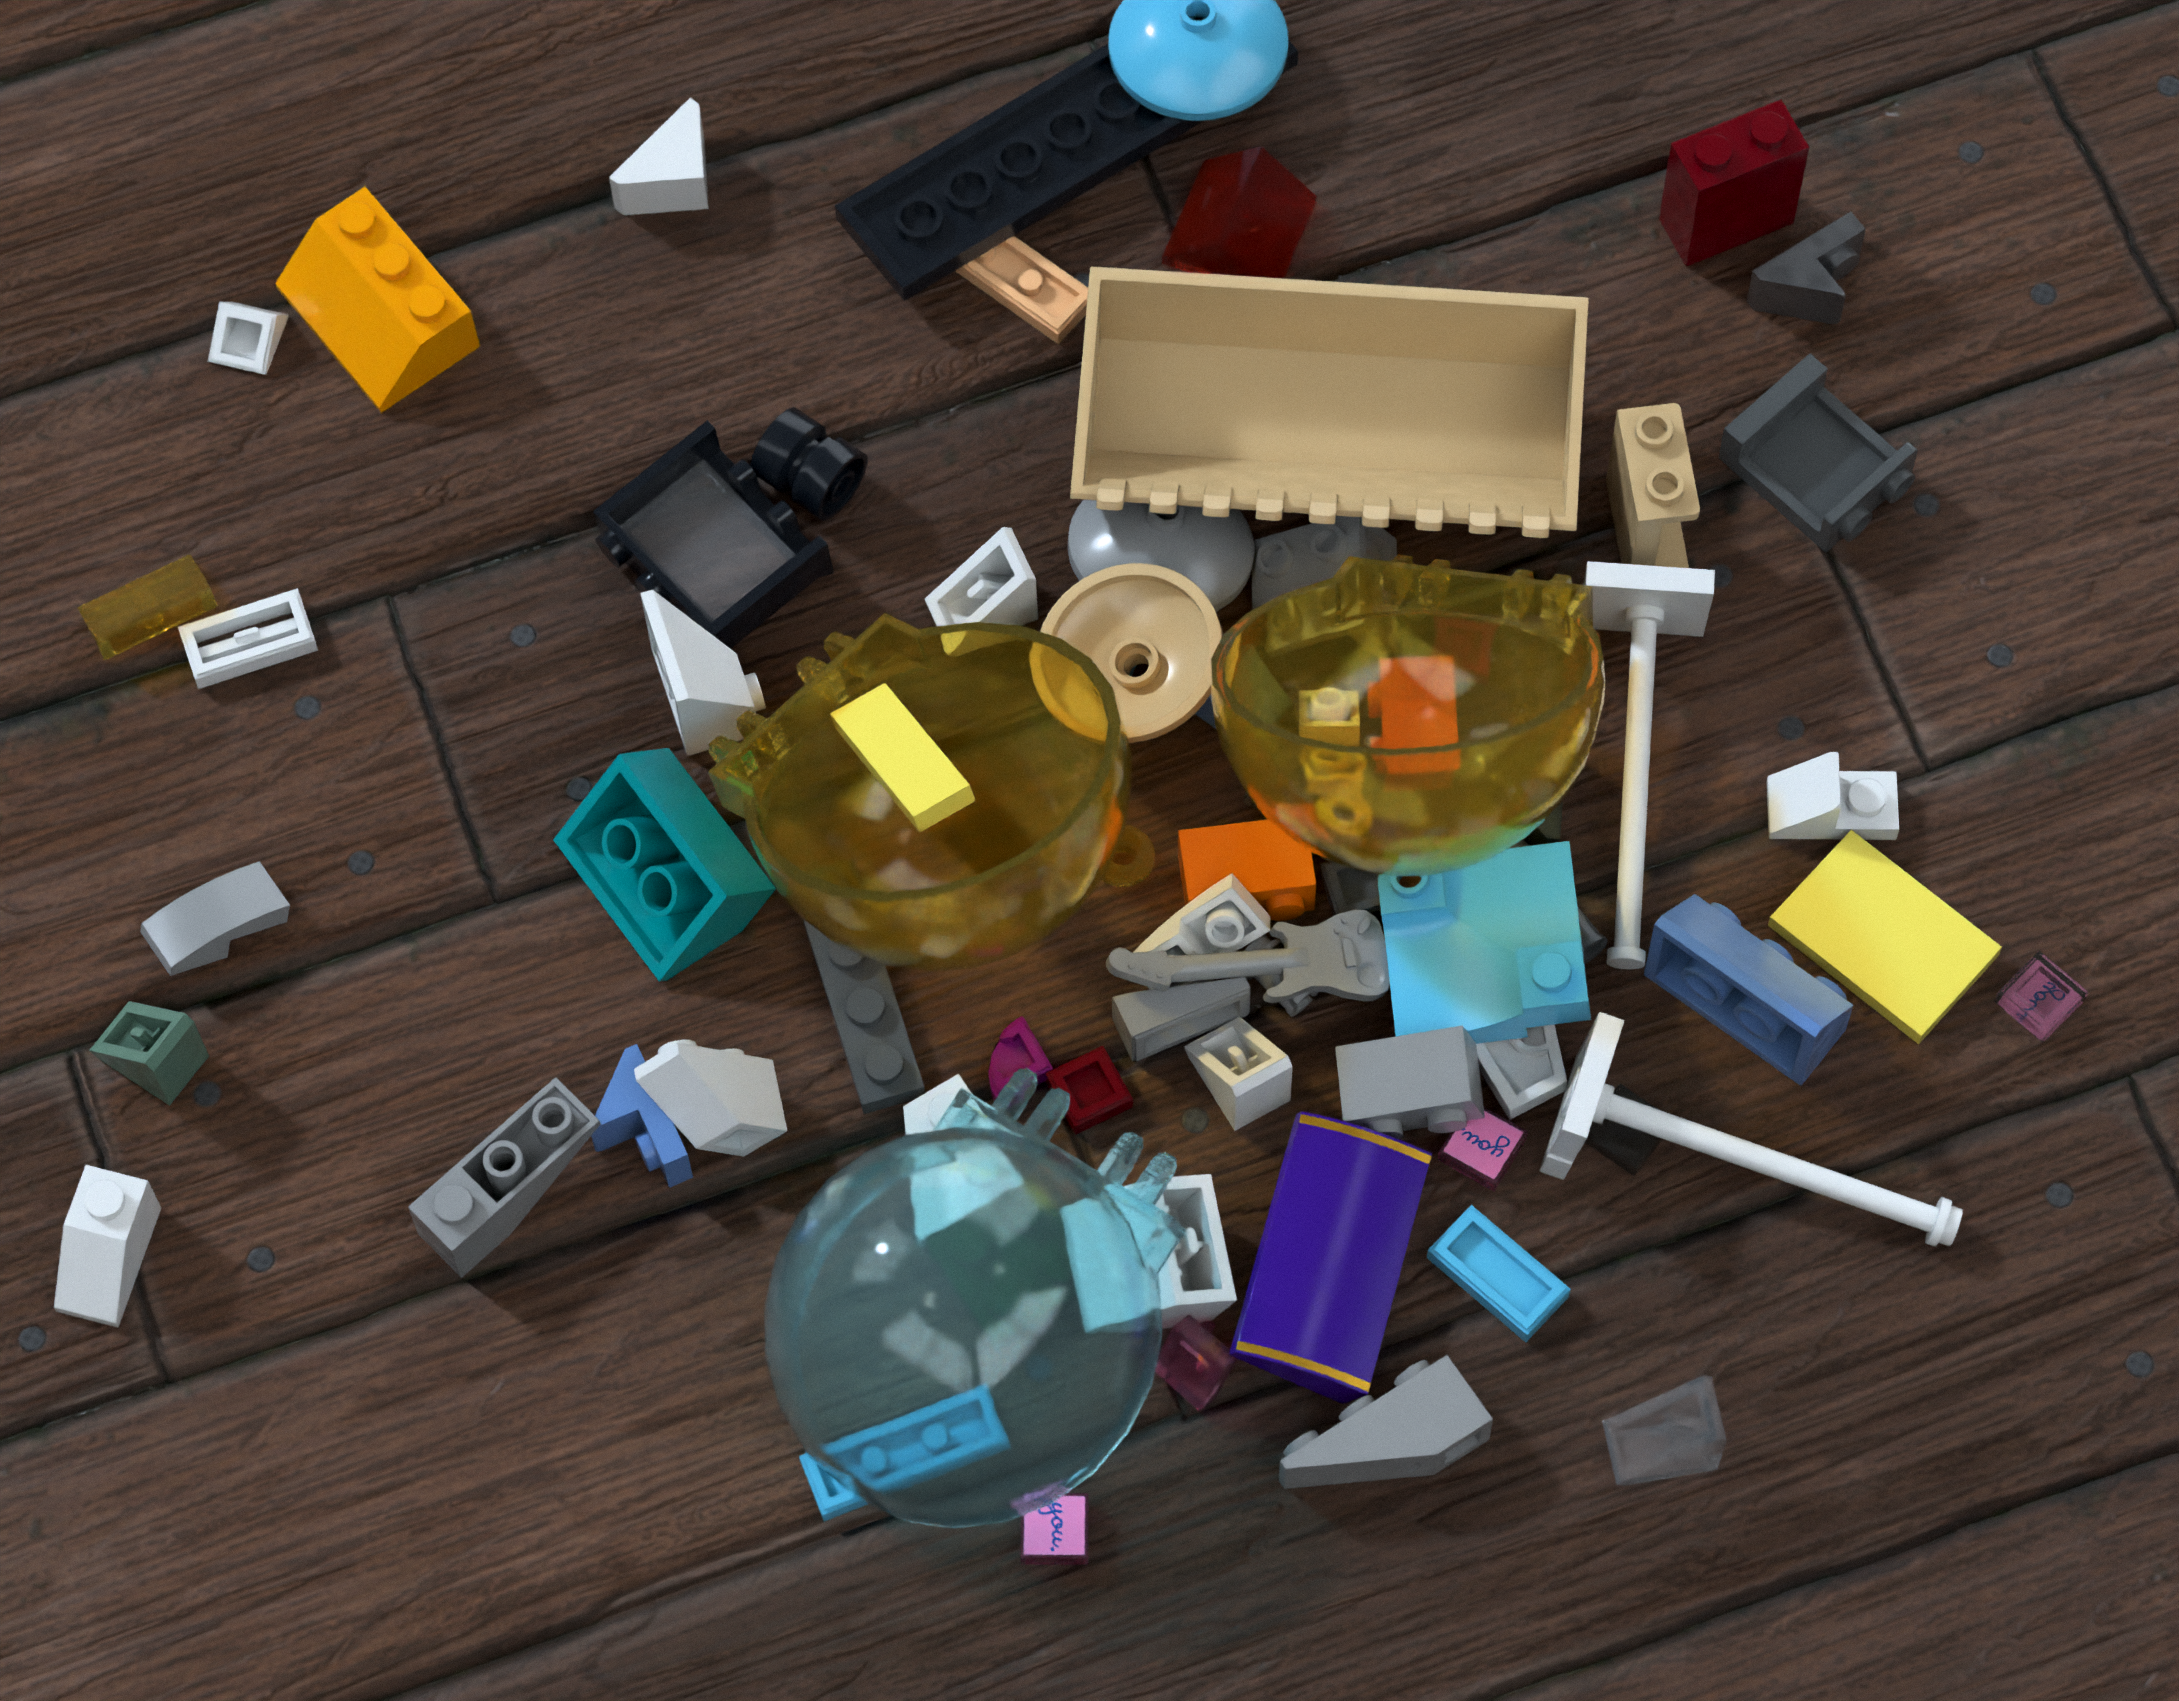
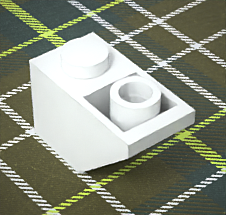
M677 1040L664 1044L658 1049L656 1056L634 1068L636 1081L696 1149L744 1157L787 1132L773 1060L744 1055V1052L740 1049L717 1050L697 1046L696 1042L692 1040Z

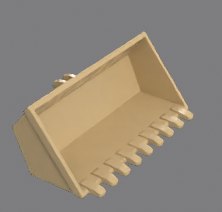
M1090 267L1070 499L1097 500V509L1115 511L1122 510L1124 502L1150 504V512L1161 514L1176 513L1177 506L1203 507L1202 515L1209 517H1228L1230 509L1255 510L1256 519L1270 521L1282 520L1283 512L1309 514V522L1317 524H1334L1336 516L1362 517L1363 526L1379 528L1388 527L1389 519L1415 521L1416 529L1426 531H1441L1442 523L1469 524L1470 533L1488 535L1495 534L1496 526L1522 528L1523 536L1535 538L1549 537V529L1576 531L1588 297Z

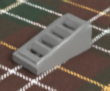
M1246 977L1174 986L1169 987L1166 991L1152 989L1126 993L1112 997V1019L1131 1060L1139 1061L1223 1026L1239 1016L1241 1018L1247 1016L1250 1012L1251 988Z

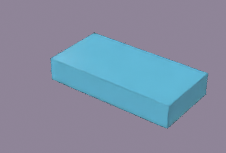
M1472 1205L1427 1252L1428 1260L1524 1342H1527L1570 1295L1571 1289Z

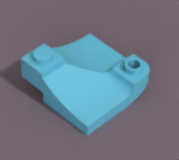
M1569 841L1469 854H1450L1436 847L1401 852L1392 856L1384 863L1378 876V890L1386 943L1395 1036L1463 1025L1476 1044L1527 1038V1028L1591 1020ZM1413 874L1421 877V881L1411 888H1406L1399 884L1400 879L1405 875Z

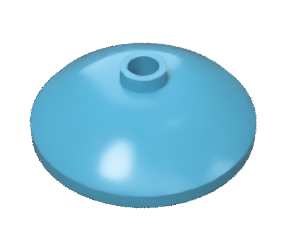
M1123 0L1115 12L1109 31L1110 62L1114 74L1122 87L1135 100L1148 109L1165 116L1183 120L1204 121L1220 119L1251 107L1267 95L1275 86L1284 70L1288 54L1286 21L1274 0ZM1192 18H1204V20L1195 21Z

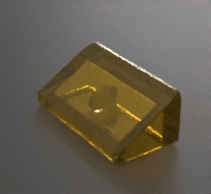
M189 554L81 605L77 609L105 661L216 608L217 604L207 580Z

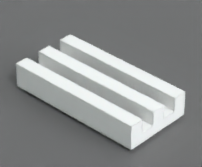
M298 588L178 627L198 689L318 651ZM289 613H293L294 616L293 618L259 629L252 627L234 634V637L200 648L197 646L199 642Z

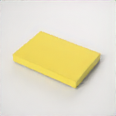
M1850 830L1770 916L1768 923L1770 928L1917 1044L1921 1043L1998 958L2002 946L1853 830Z

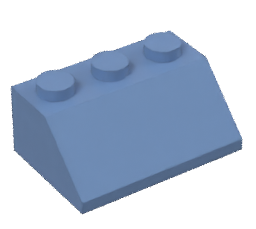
M1696 894L1662 914L1654 924L1644 976L1802 1086L1847 1028L1853 1004L1847 1001V997L1842 989L1825 977L1817 976L1814 978L1794 964L1790 953L1780 944L1769 939L1761 941L1741 927L1738 917L1727 907L1716 902L1709 904Z

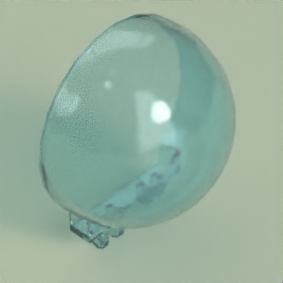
M1019 1068L1016 1073L1014 1072L992 1106L961 1088L934 1130L913 1132L867 1150L828 1178L797 1214L774 1259L764 1303L765 1361L780 1410L808 1456L855 1498L902 1521L955 1529L1004 1523L1053 1504L1100 1468L1129 1433L1152 1386L1162 1339L1158 1273L1186 1232L1173 1216L1155 1206L1167 1188V1184L1171 1182L1173 1175H1175L1177 1159L1166 1152L1158 1153L1149 1162L1131 1191L1123 1187V1182L1142 1154L1141 1151L1144 1148L1143 1138L1132 1131L1124 1133L1115 1142L1114 1148L1110 1150L1098 1170H1095L1049 1141L1071 1104L1070 1094L1061 1088H1051L1050 1092H1047L1024 1126L1016 1121L1038 1085V1075L1027 1068Z

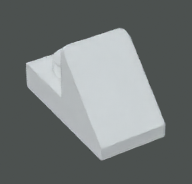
M1829 752L1767 777L1769 839L1842 840L1850 830H1853L1864 840L1897 839L1899 812L1896 772L1839 771V753Z

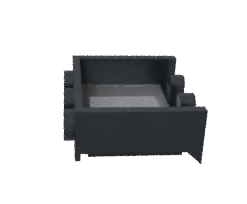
M708 420L593 511L600 532L595 541L607 559L617 568L626 563L638 576L635 584L641 593L653 589L730 649L817 578L834 574L828 544L820 535L810 542L800 532L797 517L788 504L781 500L774 505L760 491L757 475L750 465L743 459L734 464L721 451L716 429Z

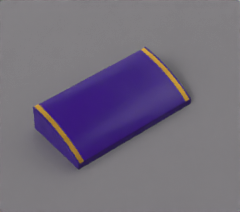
M1304 1111L1297 1113L1229 1355L1341 1404L1368 1395L1432 1153L1389 1135L1349 1122Z

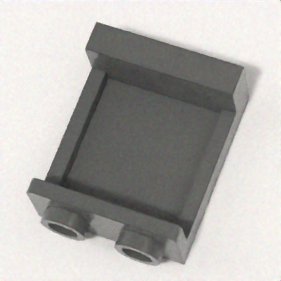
M1809 353L1724 428L1718 458L1826 553L1842 538L1847 542L1855 539L1873 517L1871 512L1883 501L1887 500L1892 504L1908 491L1916 477L1912 471L1918 449L1910 442H1907L1899 450H1896L1824 387L1828 368Z

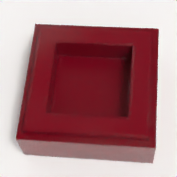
M1100 1046L1045 1073L1046 1083L1075 1135L1133 1107V1098L1104 1046Z

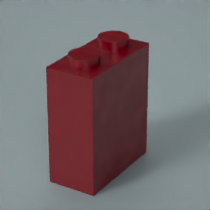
M1782 99L1671 143L1659 221L1686 267L1794 223L1809 145Z

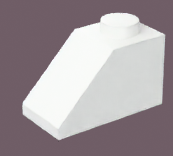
M85 1165L63 1225L54 1302L56 1312L119 1327L161 1211V1206L148 1180Z

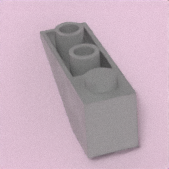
M555 1077L408 1206L418 1234L462 1278L511 1235L599 1127L600 1120Z
M1448 1355L1432 1365L1427 1360H1422L1403 1371L1394 1381L1396 1387L1383 1396L1374 1400L1371 1395H1367L1353 1402L1339 1415L1341 1422L1320 1436L1316 1430H1312L1291 1442L1283 1451L1285 1458L1280 1460L1279 1482L1284 1489L1435 1475L1490 1439L1493 1418Z

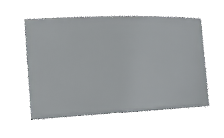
M259 861L217 877L177 898L141 923L140 932L168 974L172 976L227 958L230 940L287 922L290 904Z

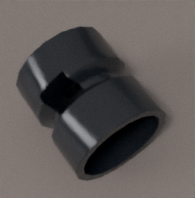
M792 407L780 414L767 428L756 446L750 467L758 478L777 491L785 493L792 490V501L822 521H826L839 513L850 501L865 475L868 458L865 453L841 437L835 440L830 437L826 438V427L796 407Z

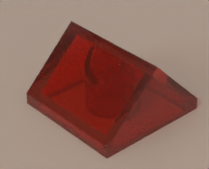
M1262 146L1205 159L1162 255V264L1189 273L1284 279L1316 206L1317 196Z

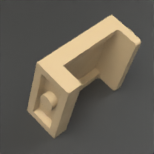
M1677 403L1619 409L1616 414L1606 484L1621 564L1689 568L1681 522L1696 520L1699 517L1700 505L1681 407Z

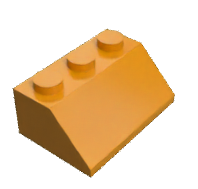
M363 187L315 219L275 283L280 293L380 413L480 347L471 310L366 187Z

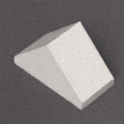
M689 98L609 177L614 208L622 215L708 209L704 133L700 106L693 99Z
M1002 527L924 599L950 651L961 650L1038 619L1036 578L1012 528Z
M1240 1016L1184 1046L1190 1061L1234 1131L1291 1101L1292 1064L1288 1055Z

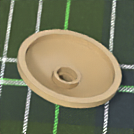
M1129 563L1116 565L1083 578L1067 590L1054 604L1041 627L1037 640L1035 655L1037 677L1041 690L1051 708L1074 730L1104 742H1141L1159 737L1179 727L1190 719L1206 702L1221 673L1224 660V636L1218 615L1210 600L1194 582L1184 575L1154 564ZM1136 665H1149L1143 675L1139 677L1129 676L1130 671Z

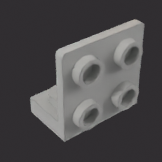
M1336 516L1334 524L1312 523L1254 541V560L1252 566L1253 650L1264 656L1346 633L1376 656L1399 651L1396 539L1383 528L1363 526L1362 517Z

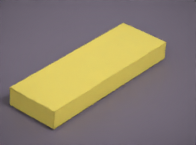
M886 683L830 713L836 730L919 833L976 801L970 784Z

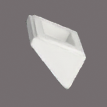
M219 302L208 362L267 375L289 315L235 302Z

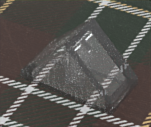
M1700 1376L1602 1421L1617 1485L1627 1486L1718 1470L1726 1444V1436L1712 1377Z

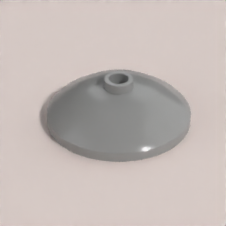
M1083 500L1072 517L1067 543L1068 556L1072 569L1079 581L1097 571L1116 565L1129 563L1154 564L1174 570L1194 582L1208 597L1217 612L1227 606L1241 593L1251 574L1254 560V540L1249 524L1239 509H1230L1228 517H1209L1202 515L1203 507L1177 506L1176 513L1161 514L1150 512V504L1124 502L1123 509L1115 511L1097 509V500Z

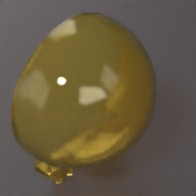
M1397 554L1391 561L1349 556L1333 578L1277 596L1246 613L1223 634L1211 657V691L1215 727L1228 763L1255 806L1273 825L1306 850L1341 866L1377 875L1416 877L1457 871L1491 859L1529 836L1547 819L1572 790L1588 758L1600 725L1605 694L1604 659L1599 634L1593 628L1592 586L1572 584L1571 576L1555 574L1550 581L1534 579L1532 571L1517 569L1512 576L1451 569L1450 561L1434 559L1431 564L1424 566L1414 564L1413 557Z
M884 613L856 639L847 635L844 636L837 631L833 632L824 640L823 648L832 661L827 664L810 656H806L796 665V673L803 681L804 686L771 716L765 718L759 714L756 715L754 711L750 712L748 710L736 719V728L744 739L740 744L722 735L717 736L708 744V753L711 754L716 762V765L708 773L722 807L746 819L747 831L752 846L767 874L791 909L820 933L845 950L897 968L937 972L971 969L1010 958L1041 942L1066 923L1099 886L1121 843L1127 823L1133 776L1132 754L1120 705L1112 686L1091 658L1061 638L1019 625L972 622L917 629ZM884 683L887 684L970 784L976 800L920 833L839 734L830 715L833 711Z

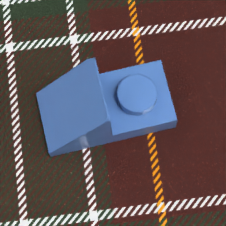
M635 1044L626 1048L621 1056L595 1114L600 1120V1125L591 1135L595 1151L600 1152L634 1137L648 1171L651 1172L660 1168L669 1188L693 1178L690 1161L674 1123L636 1081L634 1068L643 1064L645 1060L638 1045Z

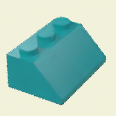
M669 748L619 754L553 839L659 982L669 980L742 932L776 890L773 883Z

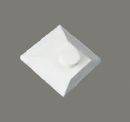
M653 589L640 593L651 649L687 756L759 735L756 711L765 709L766 706L755 672L744 675L737 653Z

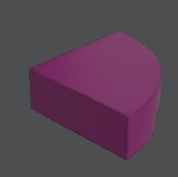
M1023 1016L1014 1020L1003 1030L989 1062V1084L996 1105L1046 1081L1045 1073L1053 1070L1052 1065Z

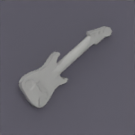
M1366 910L1343 912L1313 926L1300 927L1286 922H1277L1269 933L1272 937L1279 938L1283 943L1284 948L1168 957L1167 952L1164 950L1131 953L1126 948L1119 947L1112 950L1106 960V968L1112 975L1160 991H1166L1172 982L1279 975L1280 984L1268 988L1263 995V1000L1270 1003L1283 1002L1306 992H1327L1352 1000L1374 1001L1383 997L1390 986L1385 937L1377 918Z

